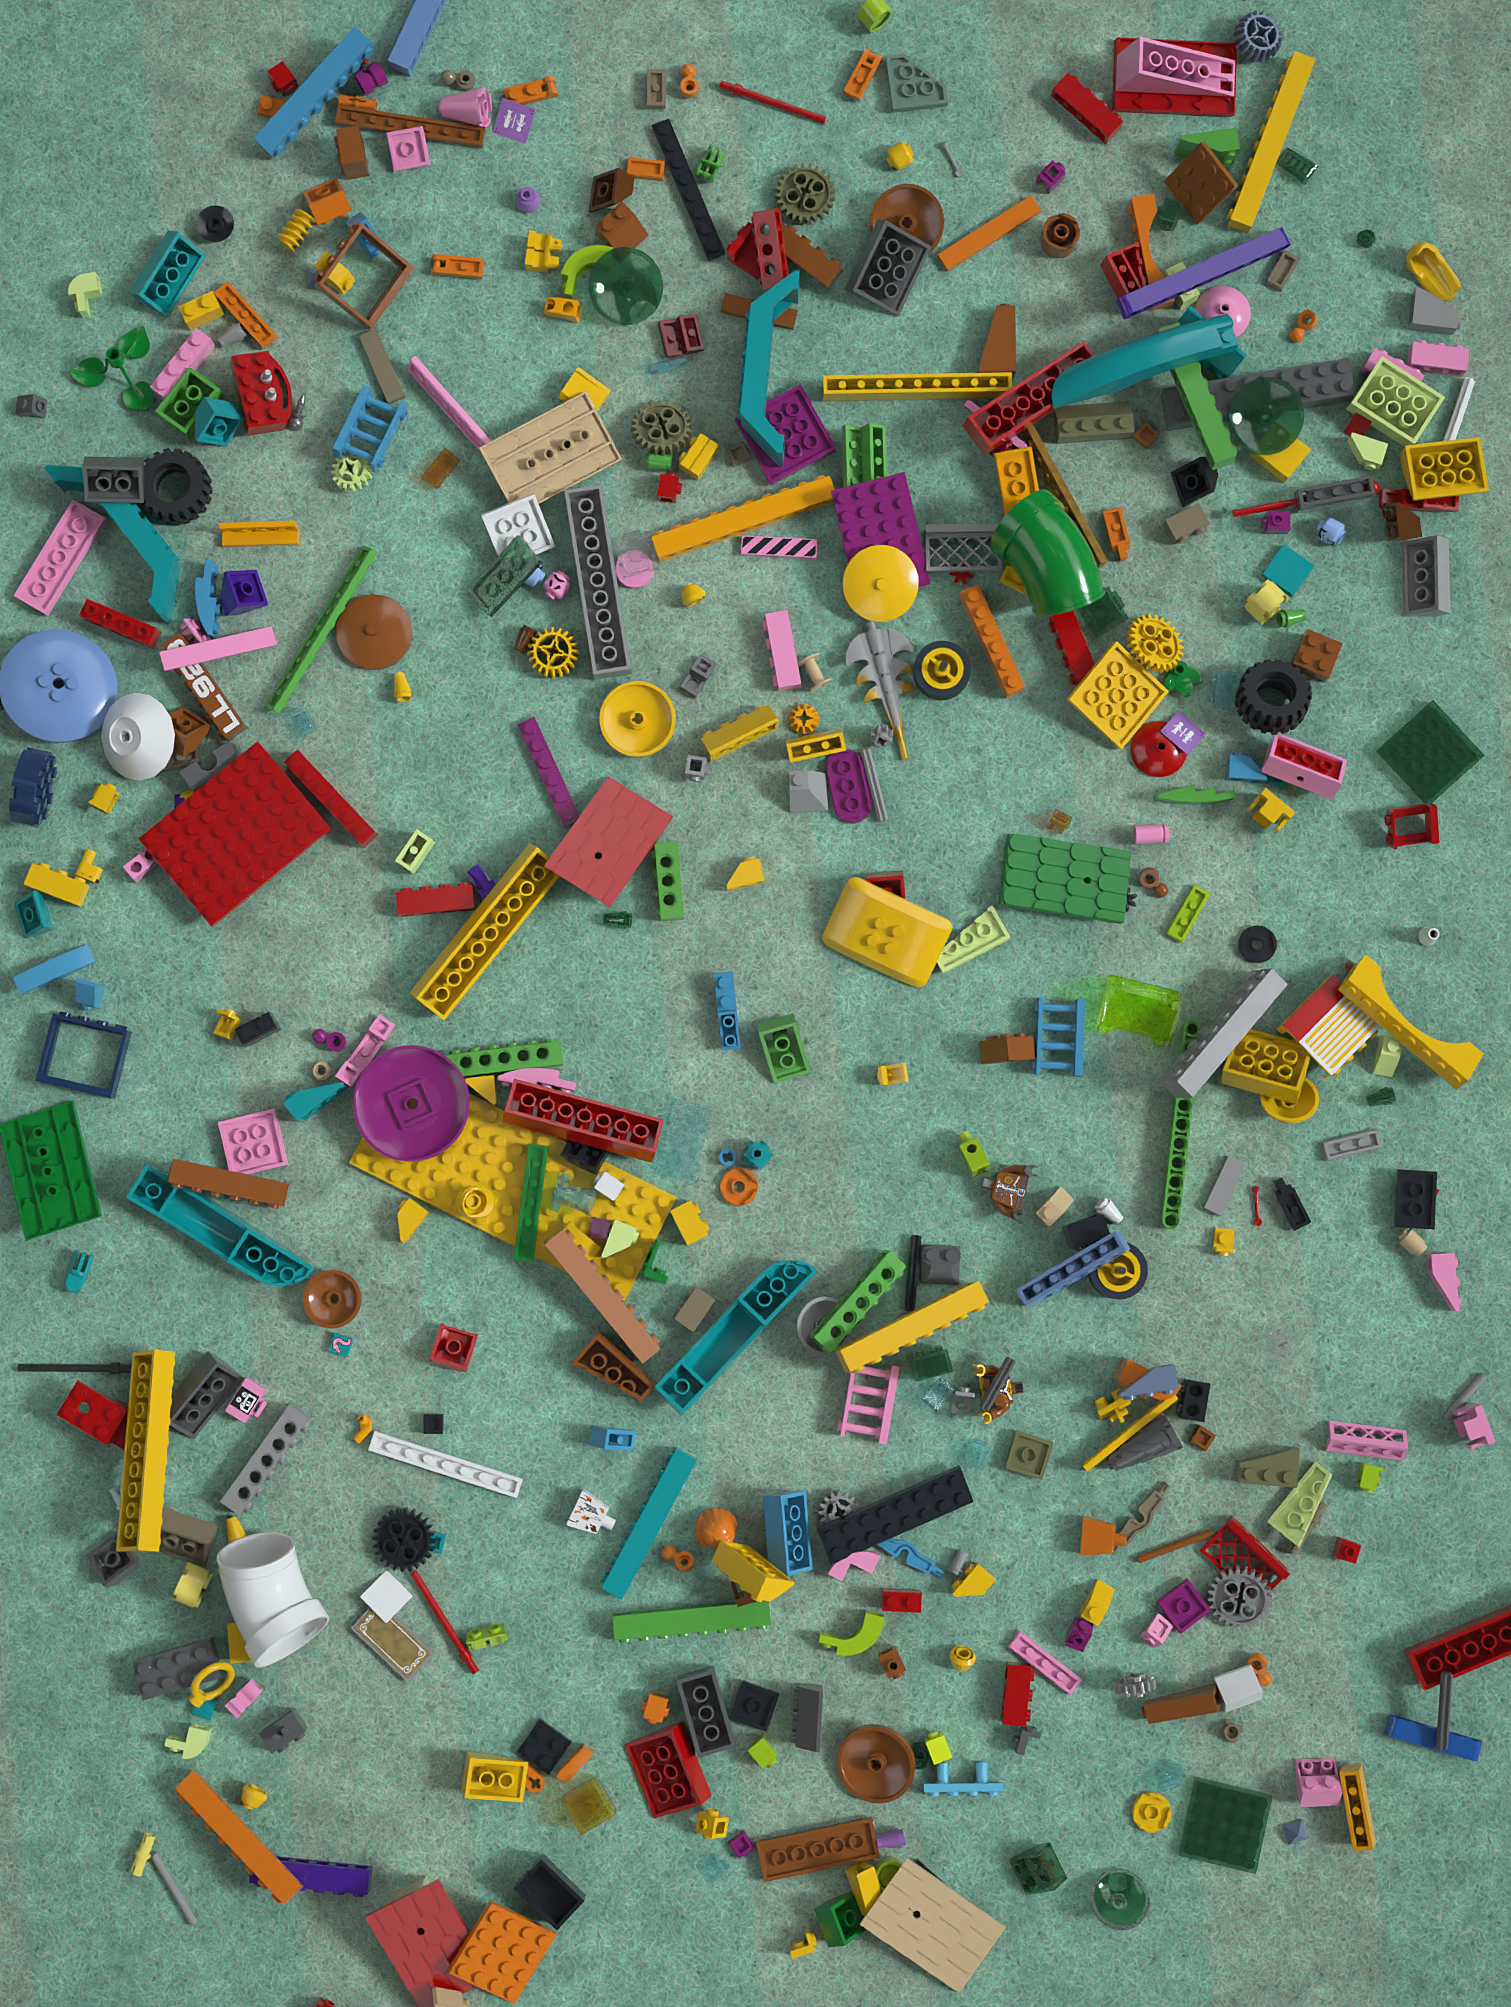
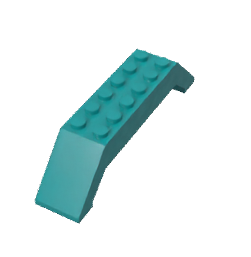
M793 271L753 301L750 310L746 311L745 346H743L742 352L743 365H741V383H739L740 397L737 403L738 419L741 420L743 429L778 466H783L784 435L778 434L765 418L774 320L790 306L799 302L800 271Z
M46 465L44 467L64 493L68 490L84 492L83 469L81 467ZM100 502L153 569L152 596L148 599V602L168 624L172 619L181 568L177 563L179 558L135 503Z

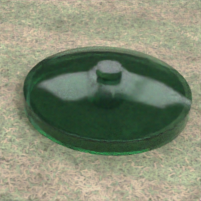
M631 247L615 248L603 254L593 265L588 279L589 297L596 311L606 320L618 325L637 324L649 318L658 308L663 295L662 275L654 260L643 251Z
M1273 377L1259 378L1246 383L1236 392L1228 410V425L1232 437L1244 450L1257 455H1272L1287 449L1299 436L1304 423V407L1297 391L1287 382Z

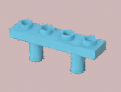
M976 1762V1781L974 1783H951L948 1779V1763L936 1764L937 1781L935 1783H922L923 1792H927V1796H939V1792H947V1796H959V1792H967V1796H978V1792H986V1795H998V1791H1003V1783L988 1781L987 1762Z

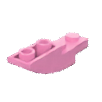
M544 1068L519 1069L499 1075L497 1079L502 1081L501 1085L512 1087L515 1078L537 1085L539 1082L541 1086L551 1089L552 1086L560 1087L559 1091L569 1094L571 1090L576 1091L577 1083L559 1079L560 1071Z

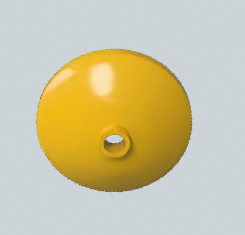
M1305 1077L1297 1104L1261 1094L1260 1101L1264 1111L1270 1117L1279 1122L1294 1124L1303 1122L1313 1116L1318 1108L1319 1093L1315 1085Z

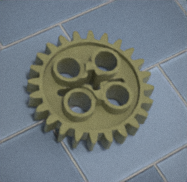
M802 163L799 169L794 165V171L787 168L788 175L782 173V180L778 179L777 184L779 186L775 187V192H777L775 199L778 200L777 207L782 206L780 212H786V219L792 216L793 223L796 219H799L800 225L803 220H806L807 225H809L811 219L814 223H817V217L823 220V213L828 215V208H833L832 202L835 201L833 194H835L836 190L832 188L834 182L829 181L830 175L824 176V169L819 172L818 165L811 169V163H809L807 168ZM803 180L805 181V183L798 184L796 181ZM813 180L809 186L808 193L804 197L801 208H798L802 200V194H805L809 181ZM820 187L822 191L816 192L813 188ZM795 196L797 197V200L791 201L789 200V197ZM810 203L813 204L814 207L807 208L805 205Z
M661 400L658 401V404L651 401V406L645 403L644 409L638 408V413H634V419L631 420L632 438L636 439V445L641 444V449L647 447V453L654 450L655 455L661 452L664 456L665 451L672 455L673 449L679 452V446L684 448L685 442H689V437L692 435L691 417L687 416V411L682 412V406L676 408L675 402L669 405L668 400H666L665 404H662Z

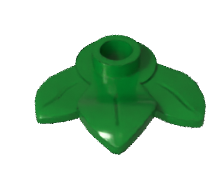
M1180 661L1178 665L1170 669V673L1164 680V686L1168 691L1176 688L1184 697L1190 695L1193 684H1202L1200 673L1194 668H1189L1183 661ZM1181 667L1182 673H1178L1176 668Z

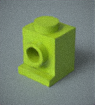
M1360 1462L1356 1486L1361 1487L1360 1491L1372 1494L1373 1490L1380 1483L1379 1471L1383 1472L1384 1468Z

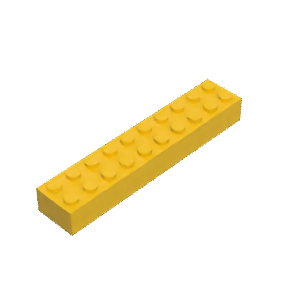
M529 843L409 993L445 1020L560 877L544 867L550 857L538 847Z
M153 1349L133 1352L116 1552H159L161 1544L160 1532L163 1521V1494L166 1483L165 1469L167 1465V1446L169 1443L171 1394L174 1383L175 1352Z

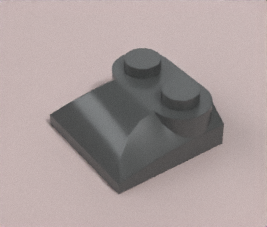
M921 1245L920 1284L959 1285L960 1246Z
M118 1532L87 1554L101 1583L106 1588L119 1584L139 1567V1558L131 1552H116Z

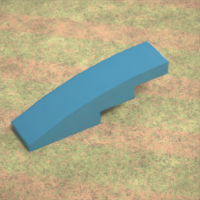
M84 945L14 976L13 979L20 994L24 995L40 986L44 987L58 979H63L96 962L89 946Z

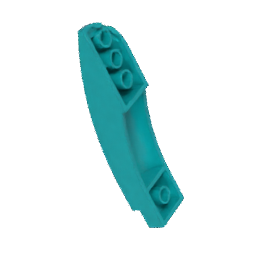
M150 1163L146 1164L126 1196L127 1199L192 1237L228 1263L265 1284L277 1287L296 1284L304 1280L315 1268L291 1250L204 1194L190 1191L191 1187L183 1185L182 1189L171 1187V1183L167 1182L169 1173L161 1171Z

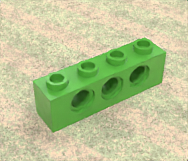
M678 842L655 843V849H651L652 860H656L653 876L654 879H658V886L654 887L655 898H659L660 905L656 906L657 917H661V921L684 920ZM665 858L671 860V865L666 868L660 864ZM670 877L673 883L671 886H664L662 880ZM672 896L675 899L674 903L666 905L664 903L665 897Z

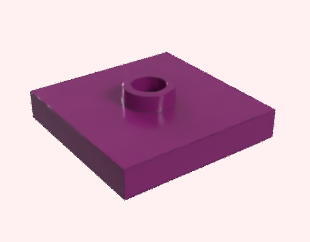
M1188 1578L1184 1579L1156 1601L1179 1634L1183 1633L1211 1611Z

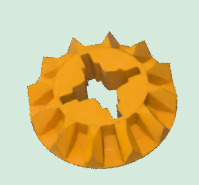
M805 703L796 705L789 715L790 726L797 733H811L819 723L818 711L812 705ZM803 711H805L806 717L812 718L806 720L805 726H803L802 720L799 719V717H802Z

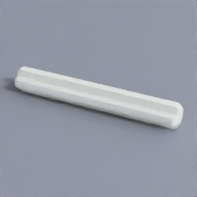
M1465 377L1443 441L1456 440L1475 383L1473 378Z

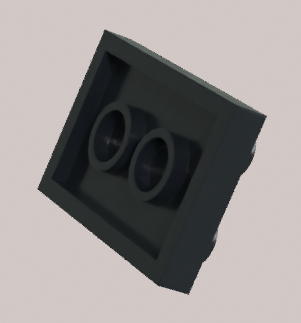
M1397 1169L1394 1227L1435 1230L1437 1172Z

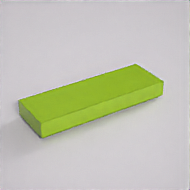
M1194 884L1165 934L1183 943L1211 893Z

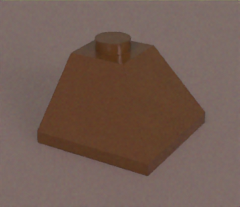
M620 168L594 176L588 212L593 213L608 208L631 196L635 177Z

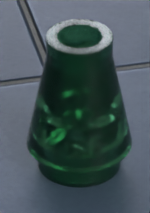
M627 911L605 913L603 923L604 925L626 930L632 926V913Z
M1386 1086L1366 1096L1368 1106L1372 1107L1392 1105L1393 1102H1396L1393 1088H1387Z

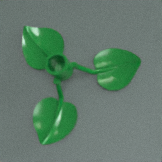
M144 326L135 328L125 334L120 339L118 348L111 347L106 351L105 367L100 359L90 357L70 369L71 375L77 382L86 387H97L104 382L105 377L103 373L107 372L109 364L113 368H120L131 387L123 393L122 399L124 404L129 409L135 411H146L153 405L154 392L150 385L140 381L134 386L123 368V357L127 358L130 355L133 359H139L149 352L150 342Z

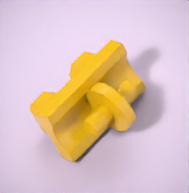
M1120 1388L1111 1393L1115 1402L1108 1405L1104 1397L1095 1401L1100 1420L1109 1417L1111 1422L1117 1419L1120 1423L1125 1422L1123 1416L1128 1414L1125 1407L1129 1406L1131 1402L1130 1400H1123V1397L1117 1395L1121 1390Z

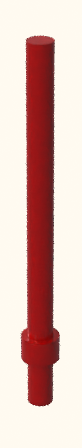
M722 80L720 82L719 88L733 92L732 94L740 97L741 95L825 124V116L745 89L737 83L734 85Z
M417 1570L414 1571L410 1576L456 1647L461 1661L466 1663L472 1674L477 1673L479 1669L471 1658V1652L464 1647Z

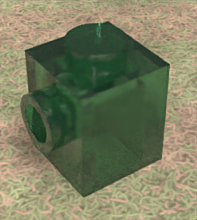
M1165 198L1162 208L1158 207L1155 216L1158 219L1156 226H1159L1164 231H1174L1183 203Z

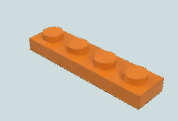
M226 281L213 292L263 349L267 348L278 338L274 331L229 281Z

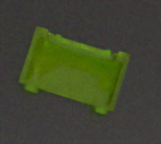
M1107 975L1095 1021V1029L1102 1033L1113 1031L1114 1028L1150 1036L1153 1043L1157 1046L1170 1047L1183 1005L1181 994L1173 989L1116 975Z

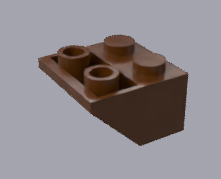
M1399 502L1384 503L1382 515L1386 519L1385 535L1389 541H1403L1422 537L1420 517Z

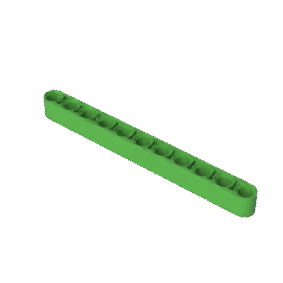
M1190 1020L1182 1025L1178 1056L1185 1053L1184 1047L1187 1043L1196 1040L1200 1035L1201 1026L1197 1021ZM1189 1024L1195 1027V1033L1193 1035L1187 1032V1026ZM1173 1096L1159 1218L1161 1226L1165 1229H1174L1180 1222L1194 1097L1175 1098ZM1180 1100L1187 1104L1185 1111L1180 1110L1178 1107ZM1179 1119L1185 1124L1182 1130L1176 1127V1122ZM1177 1138L1182 1141L1180 1149L1174 1146V1140ZM1175 1157L1180 1160L1178 1168L1172 1166V1159ZM1171 1177L1177 1178L1178 1185L1176 1187L1170 1185ZM1169 1196H1173L1176 1199V1204L1173 1207L1167 1203ZM1168 1215H1171L1174 1219L1171 1226L1165 1223V1218Z

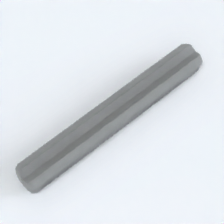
M866 748L861 750L860 753L878 822H884L888 820L871 749Z

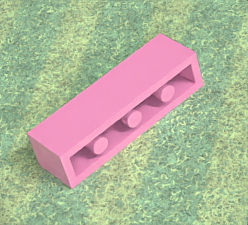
M195 328L150 386L152 391L164 400L187 369L191 367L196 371L215 347L211 338Z
M788 610L765 614V620H762L764 632L767 631L768 638L765 641L767 650L771 649L772 657H769L770 668L775 670V675H772L774 687L778 686V691L800 688L801 680Z

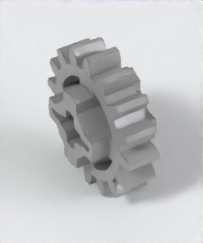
M838 1490L837 1495L830 1492L831 1497L824 1496L826 1502L820 1503V1506L823 1507V1510L818 1511L819 1514L823 1515L820 1521L828 1523L830 1520L840 1518L838 1514H834L837 1512L836 1504L841 1510L845 1509L843 1511L844 1516L858 1510L856 1507L859 1506V1502L853 1503L855 1496L853 1495L849 1498L847 1491L844 1495H841L840 1490ZM838 1499L846 1500L849 1504L839 1503ZM832 1502V1510L827 1513V1507Z
M1127 1673L1126 1676H1122V1678L1113 1682L1115 1694H1124L1126 1698L1143 1697L1144 1694H1148L1147 1692H1151L1150 1690L1157 1688L1154 1676H1145L1144 1673Z

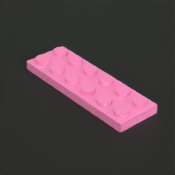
M72 500L15 592L14 597L48 616L107 519L77 501Z

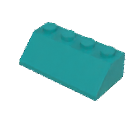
M168 230L129 294L142 304L168 318L206 257V254L179 232Z
M1189 306L1177 322L1180 325H1185L1205 318L1192 306ZM1237 347L1234 352L1200 360L1199 363L1204 369H1209L1216 380L1229 378L1240 368L1247 354Z

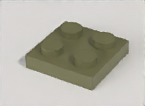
M1016 1430L1005 1468L1042 1480L1054 1442Z

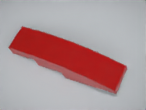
M1382 488L1379 490L1380 509L1384 507V503L1399 502L1410 511H1459V496L1413 501L1409 489L1406 488L1401 490Z

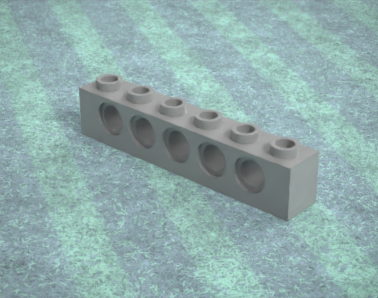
M293 1403L290 1404L220 1502L237 1515H241L243 1512L247 1513L253 1506L252 1499L255 1496L259 1497L265 1489L262 1485L266 1480L270 1481L275 1475L276 1471L274 1469L277 1464L281 1465L288 1455L285 1453L289 1447L293 1449L299 1441V1438H297L301 1431L304 1433L310 1426L309 1419L311 1416ZM287 1423H292L295 1426L293 1433H289L286 1430ZM276 1439L283 1441L282 1449L275 1447ZM265 1455L271 1457V1465H266L263 1462ZM253 1471L260 1474L259 1481L252 1479ZM242 1487L249 1491L247 1498L242 1497L240 1494Z

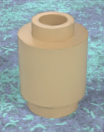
M1405 1228L1398 1235V1243L1411 1255L1414 1254L1418 1257L1427 1248L1425 1241L1412 1228L1409 1230Z

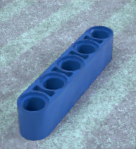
M1389 1714L1384 1733L1396 1739L1476 1762L1478 1761L1482 1741L1449 1731L1448 1749L1439 1750L1436 1747L1437 1727Z

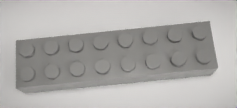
M1273 968L1249 972L1245 982L1237 986L1234 990V995L1222 1004L1223 1008L1211 1017V1022L1199 1031L1200 1035L1196 1040L1188 1044V1049L1185 1053L1176 1058L1174 1066L1165 1071L1163 1074L1164 1078L1160 1083L1175 1098L1194 1097L1288 984Z

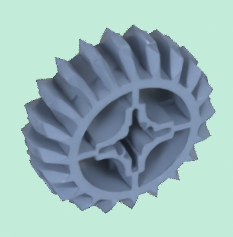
M1255 10L1241 17L1235 25V31L1233 32L1235 38L1233 42L1238 44L1236 49L1241 50L1240 55H1246V60L1252 58L1253 62L1258 60L1259 63L1264 60H1270L1281 48L1283 40L1281 35L1283 31L1278 30L1280 24H1275L1276 18H1269L1270 14L1265 16L1263 11L1258 14Z

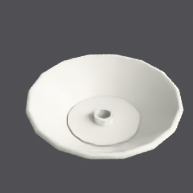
M132 693L120 697L109 708L102 725L101 741L103 750L112 768L125 778L142 781L155 777L166 767L173 753L175 733L171 717L165 707L147 694Z

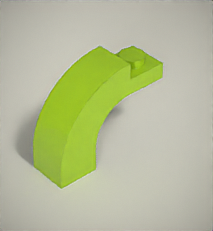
M603 245L587 246L575 252L566 261L561 272L562 280L564 281L562 293L565 294V299L573 300L577 281L584 272L591 269L610 272L614 256L613 247Z
M865 1610L862 1624L857 1632L846 1637L820 1632L818 1642L822 1643L821 1646L832 1649L833 1646H836V1655L850 1656L861 1653L873 1645L879 1637L884 1625L885 1616Z

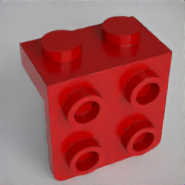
M748 221L737 232L738 237L735 241H731L726 248L727 260L753 278L759 279L761 272L757 264L758 250L754 244L755 228ZM770 244L767 246L769 254L772 253V246Z

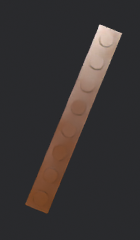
M339 104L335 118L337 126L350 127L358 125L359 129L382 133L423 126L426 140L483 148L486 132L485 127Z

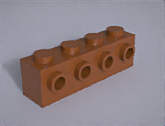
M782 223L786 256L830 289L843 271L839 267L841 263L833 257L828 259L823 249L819 246L814 248L810 245L812 242L804 235L798 236L795 233L797 230L789 223L786 226Z

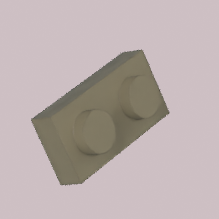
M647 69V108L666 109V69Z

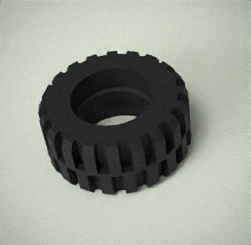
M169 448L163 449L164 453L157 451L153 453V458L147 457L144 460L146 462L144 466V503L141 504L153 518L161 520L162 523L167 525L171 522L174 526H179L180 522L188 524L190 523L189 519H198V514L200 512L204 513L207 510L205 504H210L212 499L209 494L213 493V487L210 485L212 481L207 470L196 457H193L187 451L183 453L181 449L177 448L174 449V452ZM175 472L187 474L191 484L188 493L182 499L174 502H166L160 499L158 487L164 477Z
M1269 659L1264 660L1263 663L1257 662L1253 667H1249L1246 670L1235 695V706L1238 708L1237 713L1240 717L1243 716L1242 721L1245 724L1249 723L1251 725L1250 728L1261 730L1260 733L1264 734L1270 732L1271 735H1277L1278 732H1281V734L1288 733L1289 729L1294 730L1298 724H1301L1311 703L1312 687L1310 682H1307V676L1304 673L1301 674V670L1297 666L1294 668L1291 666L1292 663H1283L1277 659L1271 661ZM1264 688L1277 689L1287 696L1290 703L1284 706L1267 704L1259 697L1257 691Z

